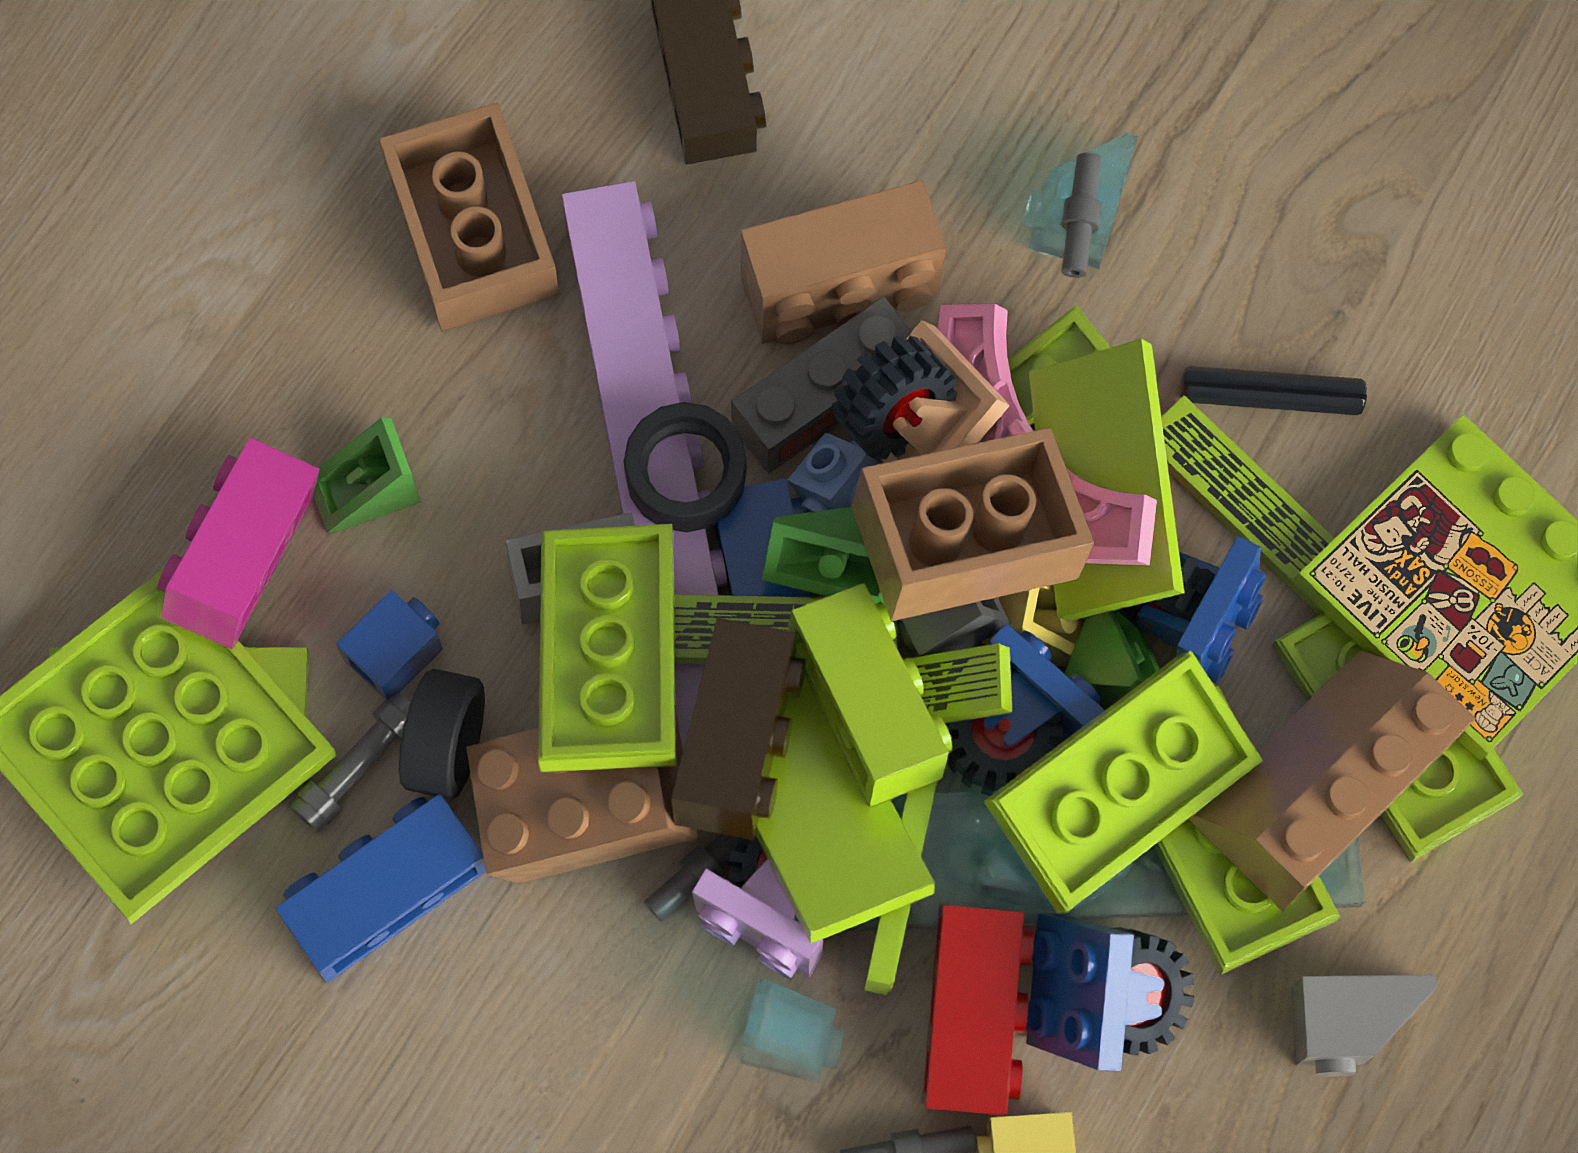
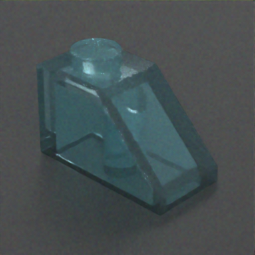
M1124 133L1086 152L1097 154L1102 159L1096 200L1102 204L1098 231L1091 234L1087 266L1100 269L1137 142V135ZM1077 157L1050 170L1044 192L1032 189L1022 225L1033 227L1029 245L1030 250L1063 259L1067 230L1061 226L1065 199L1072 195Z
M758 979L742 1041V1064L819 1083L823 1066L836 1069L845 1034L844 1029L833 1027L836 1009L774 982Z

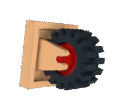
M921 320L906 339L903 336L893 337L891 347L885 341H882L875 345V355L869 357L865 352L857 359L861 366L856 371L848 368L842 376L847 385L836 387L834 396L838 401L832 403V411L836 415L834 418L867 455L872 458L876 455L878 459L887 463L976 444L1010 405L934 325Z

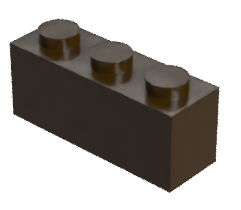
M650 0L685 165L757 152V129L766 128V117L760 91L749 93L745 74L754 73L748 37L737 38L733 20L742 19L740 0Z
M721 618L716 619L671 798L675 825L754 840L759 817L771 818L778 787V779L769 777L774 756L782 758L786 756L792 729V718L783 717L788 696L799 698L806 669V659L796 657L795 632Z

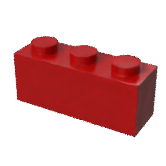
M939 903L922 1103L928 1109L1007 1116L1008 1099L1019 1100L1023 1064L1022 1060L1012 1059L1014 1032L1025 1033L1028 993L1017 992L1020 965H1031L1034 945V927L1023 925L1024 912Z

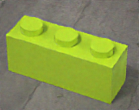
M865 583L791 610L789 631L795 632L796 656L806 659L805 675L869 807L942 779L949 751L952 750L951 737L942 717L937 713L930 715L921 697L924 693V687L914 661L910 657L902 659L893 641L896 638V630L893 621L890 620L885 604L883 602L875 604Z

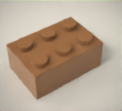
M498 102L379 138L386 167L441 332L560 295L556 267Z
M924 180L741 230V279L762 344L778 340L781 344L795 343L809 337L814 332V329L835 323L840 327L882 297H885L892 307L897 306V309L900 311H908L926 305L932 300L933 296L939 295L946 245Z
M1051 427L864 467L861 469L851 504L891 621L1078 579L1094 545Z
M677 714L676 766L541 772L538 761L539 727L466 747L486 875L521 884L698 839L696 829L677 826L674 821L671 798L683 754Z

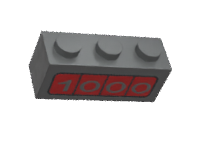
M882 297L731 401V423L768 474L820 439L825 432L828 433L840 424L834 418L836 415L832 411V403L838 401L834 396L836 387L847 385L842 376L848 368L856 371L861 366L857 359L865 352L869 357L875 355V345L885 341L891 347L893 337L903 336L906 339L912 332L888 300Z

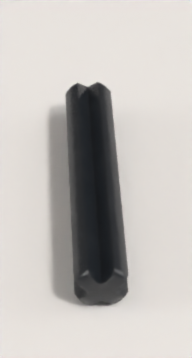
M1199 366L1186 367L1181 378V398L1185 395L1192 403L1359 415L1362 414L1367 402L1366 382L1361 378Z

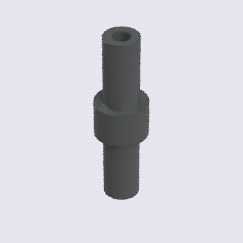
M1080 153L1077 155L1072 195L1064 201L1061 226L1067 231L1061 273L1073 278H1080L1086 275L1091 234L1099 229L1102 204L1096 200L1102 159L1094 153Z
M720 834L706 848L698 845L679 862L682 869L644 901L655 917L662 921L692 895V891L706 869L722 877L724 872L721 868L729 862L731 851L735 850L738 837Z
M971 1125L922 1135L919 1134L918 1129L891 1133L890 1141L842 1149L840 1153L976 1152V1143Z

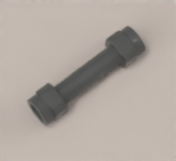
M395 692L388 700L385 699L372 713L377 720L376 723L318 785L310 780L297 794L298 797L289 805L316 832H319L326 823L329 824L341 811L337 804L339 799L395 739L401 742L410 701L398 692Z

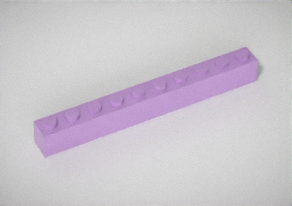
M632 181L562 194V200L622 514L632 513L635 526L657 524L645 518L629 496L623 463L627 440L641 419L661 406L681 402L691 403L686 373L674 374L670 353L679 352L680 343L674 314L662 316L658 296L669 294L663 258L651 259L647 239L657 238L651 201L639 202L636 182ZM683 433L669 436L655 446L649 456L647 471L650 482L659 494L669 500L681 502L703 499L710 494L709 489L697 491L693 469L704 467L698 435ZM705 529L692 532L673 530L674 595L718 596L717 588L728 586L721 549L709 551ZM675 664L676 714L683 750L705 664Z

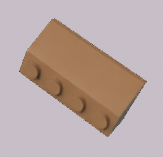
M1360 651L1257 749L1263 760L1261 763L1188 819L1283 912L1456 741L1476 717L1428 672Z

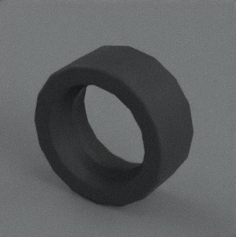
M681 402L659 407L641 419L627 440L623 460L629 496L641 514L657 525L672 524V528L675 531L692 532L712 527L730 515L743 495L747 474V458L742 437L727 417L706 405ZM683 433L700 435L712 441L721 453L724 465L722 479L715 490L703 499L689 502L669 500L659 494L650 482L647 471L649 456L655 446L669 436Z
M434 668L424 673L410 702L400 745L399 778L405 790L431 796L440 794L443 798L449 800L460 795L470 775L466 747L479 744L484 719L485 692L484 685L479 678Z

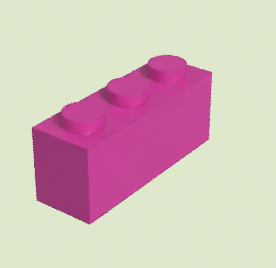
M253 438L248 439L238 459L228 455L213 485V490L219 493L211 508L201 504L189 524L185 539L191 541L187 551L183 558L173 554L160 576L157 589L165 593L161 618L233 649L312 502L320 469Z

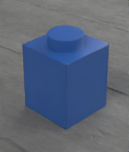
M392 589L336 643L343 660L386 700L395 692L400 693L443 650L438 633L435 631L440 625L435 615L415 597L405 603Z

